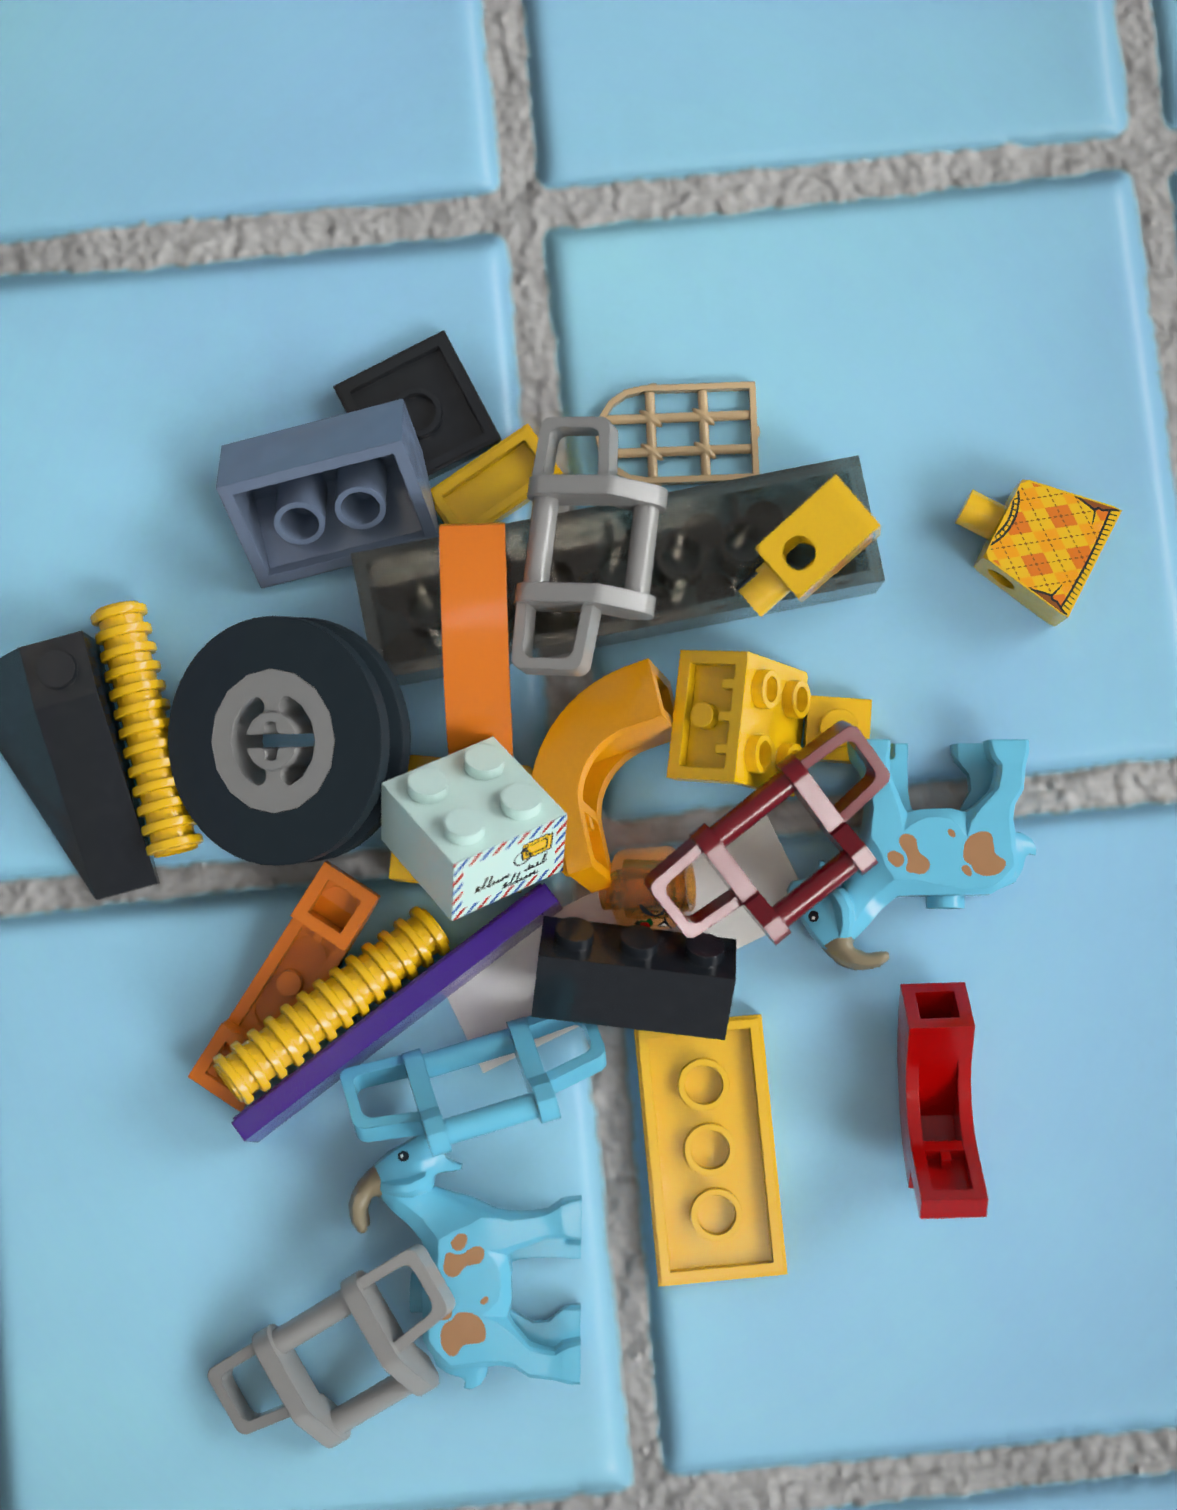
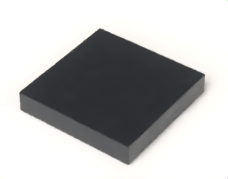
M444 330L333 386L346 413L403 399L423 451L429 481L483 454L502 441Z

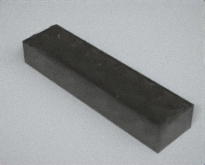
M859 455L668 492L666 511L659 514L650 589V595L656 598L654 618L652 620H628L601 614L595 648L760 616L735 588L765 562L754 548L835 474L871 513ZM594 506L558 513L549 582L599 583L624 588L633 511L614 506ZM531 519L505 524L510 664H513L511 657L516 610L514 605L515 588L517 583L523 582ZM439 537L351 553L367 642L386 661L395 675L399 686L444 678ZM877 539L803 602H800L792 592H789L764 615L876 593L885 581ZM798 544L787 554V564L794 569L802 570L815 558L816 551L807 544ZM536 611L533 657L546 658L572 653L580 612Z

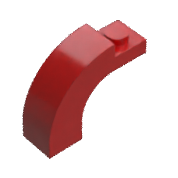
M965 982L900 984L897 1030L900 1124L907 1182L909 1188H914L919 1219L987 1217L989 1197L978 1153L972 1112L971 1067L975 1022Z

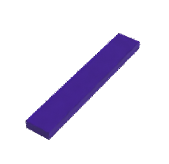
M539 883L233 1117L234 1121L231 1123L239 1135L246 1142L261 1141L338 1082L340 1074L344 1069L363 1063L543 925L544 916L553 917L560 912L563 907L545 883L543 885Z

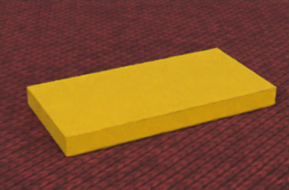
M753 1014L729 1017L725 1040L634 1029L658 1287L788 1274L762 1015Z

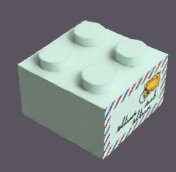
M494 736L381 783V840L451 921L563 871L567 813Z

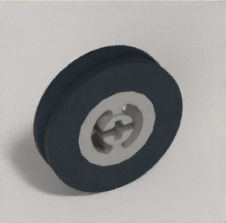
M286 616L252 618L230 626L217 634L197 653L187 667L178 685L170 712L168 726L170 766L177 791L189 815L211 841L228 853L248 862L271 866L293 865L335 858L361 845L381 827V783L408 772L411 733L407 706L395 675L376 649L355 632L342 625L316 618ZM314 733V746H263V735Z

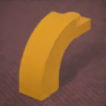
M649 658L615 670L580 692L565 707L550 727L541 744L532 772V778L567 813L562 872L566 877L573 878L591 893L616 885L602 825V803L610 781L616 772L632 757L671 741L675 704L671 683Z

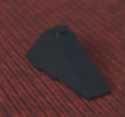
M78 631L19 647L0 658V752L94 898L101 900L160 884L154 858L146 853L145 848L150 845L149 838L142 836L141 827L145 823L143 817L137 816L136 809L140 806L139 799L134 798L131 790L135 787L133 779L128 778L127 769L130 768L129 760L123 757L122 751L125 749V744L118 737L120 725L119 721L114 720L113 712L116 709L114 702H111L108 694L111 689L109 683L105 682L104 673L106 670L104 664L100 662V646L96 644L94 638L83 631Z

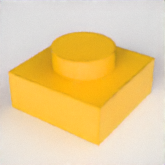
M811 695L809 711L805 716L803 747L839 721L851 723L861 731L866 739H870L872 700ZM847 742L841 744L818 762L852 764L849 760Z

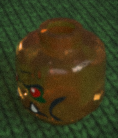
M672 846L626 848L614 855L610 865L611 882L609 888L599 891V900L603 910H612L618 925H644L657 930L676 927L644 884L646 875L674 852L675 848ZM692 863L671 880L666 888L668 896L683 915L686 912L694 911L696 906V878Z

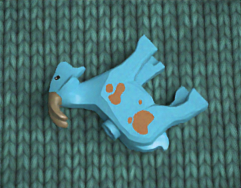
M866 739L890 773L889 782L863 806L862 824L857 834L877 859L878 864L863 876L856 872L842 884V887L836 888L800 917L811 937L838 965L852 970H867L880 967L889 960L890 955L887 951L865 953L856 949L853 943L877 914L894 898L926 897V909H965V896H987L1016 882L1023 869L1026 856L1036 855L1037 851L1031 838L1021 832H1015L1013 822L1015 804L1024 790L1025 768L1029 754L1028 739H988L983 741V743H957L950 745L954 763L967 776L968 793L959 810L953 808L913 810L908 793V743L890 744V739ZM847 742L849 760L862 779L866 773V766L851 744ZM819 860L815 872L825 864L824 860ZM807 878L791 881L786 889L787 894Z
M425 1134L414 1136L388 1151L362 1176L354 1187L349 1201L350 1219L357 1232L365 1233L368 1226H370L369 1204L371 1199L375 1196L380 1197L396 1215L411 1227L433 1259L455 1298L453 1311L423 1334V1341L432 1354L436 1366L448 1374L463 1378L465 1389H473L479 1386L488 1374V1367L497 1365L515 1368L529 1378L580 1385L581 1303L563 1306L549 1319L531 1320L511 1309L513 1301V1261L525 1258L581 1259L582 1195L562 1197L548 1208L536 1210L499 1209L472 1196L434 1186L436 1175L460 1170L463 1164L448 1158L446 1154L432 1157ZM412 1272L410 1279V1313H422V1319H424L431 1312L432 1303L415 1272Z

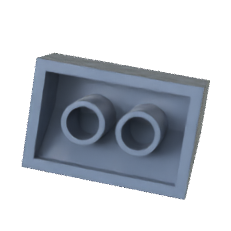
M403 399L221 446L216 489L261 588L439 544V524L423 451Z

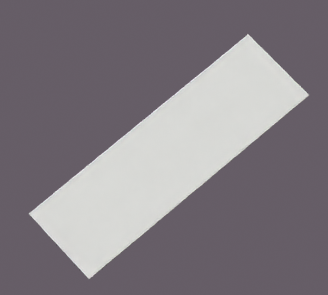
M767 815L726 847L743 872L771 906L787 895L786 889L791 881L799 880ZM702 854L671 880L666 888L668 896L671 900H674V904L680 911L686 906L682 913L685 916L694 914L729 890ZM668 856L615 881V886L590 893L563 906V909L553 917H578L591 922L624 926L635 925L634 923L637 920L646 921L648 918L652 919L655 924L663 922L664 920L658 916H648L643 913L639 904L656 915V909L661 912L663 911L662 907L646 888L644 879L651 870ZM742 906L703 932L717 937L737 939L736 949L766 935ZM664 912L663 915L669 918V916ZM667 920L669 925L674 924L672 920ZM542 925L447 997L467 1040L507 1029L506 1022L532 1015ZM665 927L656 928L657 930L681 932L677 927L672 929ZM569 1026L534 1039L535 1045L538 1047L579 1026ZM515 1053L479 1063L482 1072L485 1073L516 1058Z

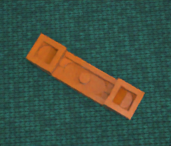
M505 522L440 524L441 627L448 755L494 736L514 757Z
M325 861L290 916L293 918L230 1017L219 1026L188 1075V1078L239 1112L243 1111L247 1104L243 1101L240 1103L222 1081L213 1067L215 1065L213 1057L218 1053H221L224 1057L232 1052L230 1044L234 1041L243 1044L248 1040L247 1032L250 1029L254 1028L259 1032L265 1027L263 1020L269 1015L274 1019L281 1015L280 1007L285 1003L291 1007L298 1002L296 995L301 991L307 994L311 993L314 990L312 984L318 978L324 982L330 978L329 970L334 966L338 968L341 966L381 895L334 864Z

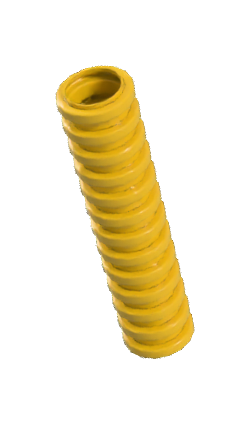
M123 601L97 609L91 615L90 620L91 624L99 627L100 632L95 634L96 644L104 646V651L99 655L100 662L109 667V670L104 673L105 682L113 684L114 689L108 695L110 701L118 705V709L113 712L114 720L122 722L123 728L118 730L119 740L126 741L128 746L123 749L122 753L124 759L131 760L132 767L127 769L128 778L135 779L137 784L131 790L133 797L140 798L141 806L136 809L137 816L145 817L146 825L141 827L142 836L149 837L151 842L145 848L148 856L161 858L194 850L203 842L202 834L195 833L193 826L196 823L189 815L179 796L171 771L168 750L170 717L166 715V711L170 709L171 704L169 699L162 698L161 692L166 689V684L164 680L157 678L156 673L160 672L162 667L160 661L153 660L152 654L157 651L156 643L148 641L147 637L152 633L151 623L144 622L143 616L148 612L147 605L138 601Z
M414 906L409 910L410 918L405 921L402 918H398L393 923L394 930L389 933L386 930H382L377 935L378 942L373 945L366 942L361 946L362 954L356 957L350 954L345 958L346 966L340 969L334 966L329 970L330 978L324 982L318 978L312 984L314 990L311 993L307 994L301 991L296 995L298 1002L291 1007L285 1003L280 1007L281 1015L276 1019L270 1015L263 1020L265 1027L259 1032L254 1028L250 1029L247 1032L248 1040L243 1044L238 1041L230 1044L232 1052L224 1057L221 1053L214 1056V1069L240 1103L243 1101L247 1105L254 1101L253 1093L259 1088L263 1092L268 1091L271 1088L269 1081L275 1076L280 1080L288 1075L286 1068L292 1063L296 1067L304 1063L303 1055L308 1051L314 1055L321 1050L319 1043L322 1040L326 1039L332 1042L337 1038L336 1030L342 1026L348 1030L353 1026L352 1018L358 1014L361 1017H365L369 1014L370 1009L368 1005L372 1002L378 1005L382 1004L386 1000L384 993L388 990L396 993L402 988L401 980L406 977L412 981L418 976V967L422 965L425 968H429L434 964V955L438 953L441 956H445L449 953V940L434 917L427 910Z

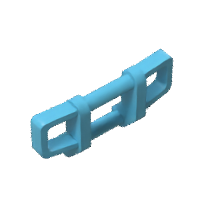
M531 1016L521 1017L506 1022L507 1029L422 1054L420 1048L398 1056L348 1067L341 1072L340 1079L356 1136L363 1142H374L425 1134L432 1157L452 1152V1144L539 1118L541 1124L560 1119L561 1114L555 1093L602 1071L606 1067L605 1045L598 1026ZM578 1025L582 1027L590 1049L586 1053L545 1072L534 1039L569 1026ZM515 1053L528 1091L527 1094L449 1118H442L430 1078ZM408 1078L418 1111L380 1117H367L362 1113L358 1100V1094L362 1089Z

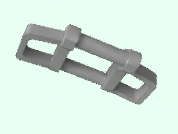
M548 417L543 420L540 426L533 473L529 478L527 498L533 502L524 577L523 582L516 584L514 596L516 610L511 659L513 665L525 674L584 676L591 668L601 614L628 620H652L654 618L656 598L650 595L658 519L659 514L666 511L668 490L659 485L617 476L619 434L616 427L605 417ZM566 436H599L598 475H553L560 440ZM559 506H614L633 511L624 588L599 583L549 582ZM536 611L580 612L574 648L569 656L565 658L533 657Z
M415 1244L368 1273L361 1270L347 1277L341 1282L339 1291L283 1325L270 1324L253 1335L251 1344L213 1366L208 1371V1380L234 1427L241 1434L252 1433L291 1417L295 1424L323 1446L333 1448L350 1437L351 1429L412 1393L416 1396H422L439 1385V1375L431 1359L413 1342L453 1311L455 1298L427 1249L421 1244ZM402 1266H408L413 1269L432 1303L431 1312L405 1334L375 1282ZM352 1314L381 1366L390 1376L337 1406L324 1394L318 1392L294 1348ZM254 1355L257 1356L283 1403L262 1413L254 1412L249 1407L232 1375L234 1367Z

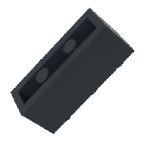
M544 916L531 1017L725 1040L736 981L737 939L717 937L709 933H701L695 938H689L681 932L657 930L644 925L624 926L591 922L578 917L558 918Z

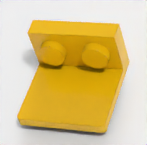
M680 650L666 778L677 781L736 784L752 789L759 788L778 772L776 765L789 754L792 753L794 755L802 749L803 720L808 714L811 697L810 688L807 684V673L749 651Z

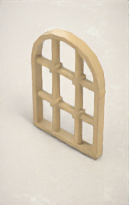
M755 381L666 385L650 383L623 390L608 401L600 414L601 417L607 418L613 425L646 424L647 444L642 443V448H619L618 458L647 457L648 477L630 475L618 467L617 476L659 486L759 482L760 480L758 453L760 428L757 426ZM748 391L749 410L708 412L707 392ZM697 393L698 409L693 408V412L655 414V394ZM645 395V411L640 410V414L609 415L612 409L625 399ZM750 420L751 444L710 445L709 425H715L714 421ZM699 422L700 442H694V446L657 447L656 427H662L661 423ZM595 436L597 448L599 450V436ZM751 454L752 473L711 475L710 458L716 459V455ZM700 455L701 475L658 477L657 460L663 461V457Z

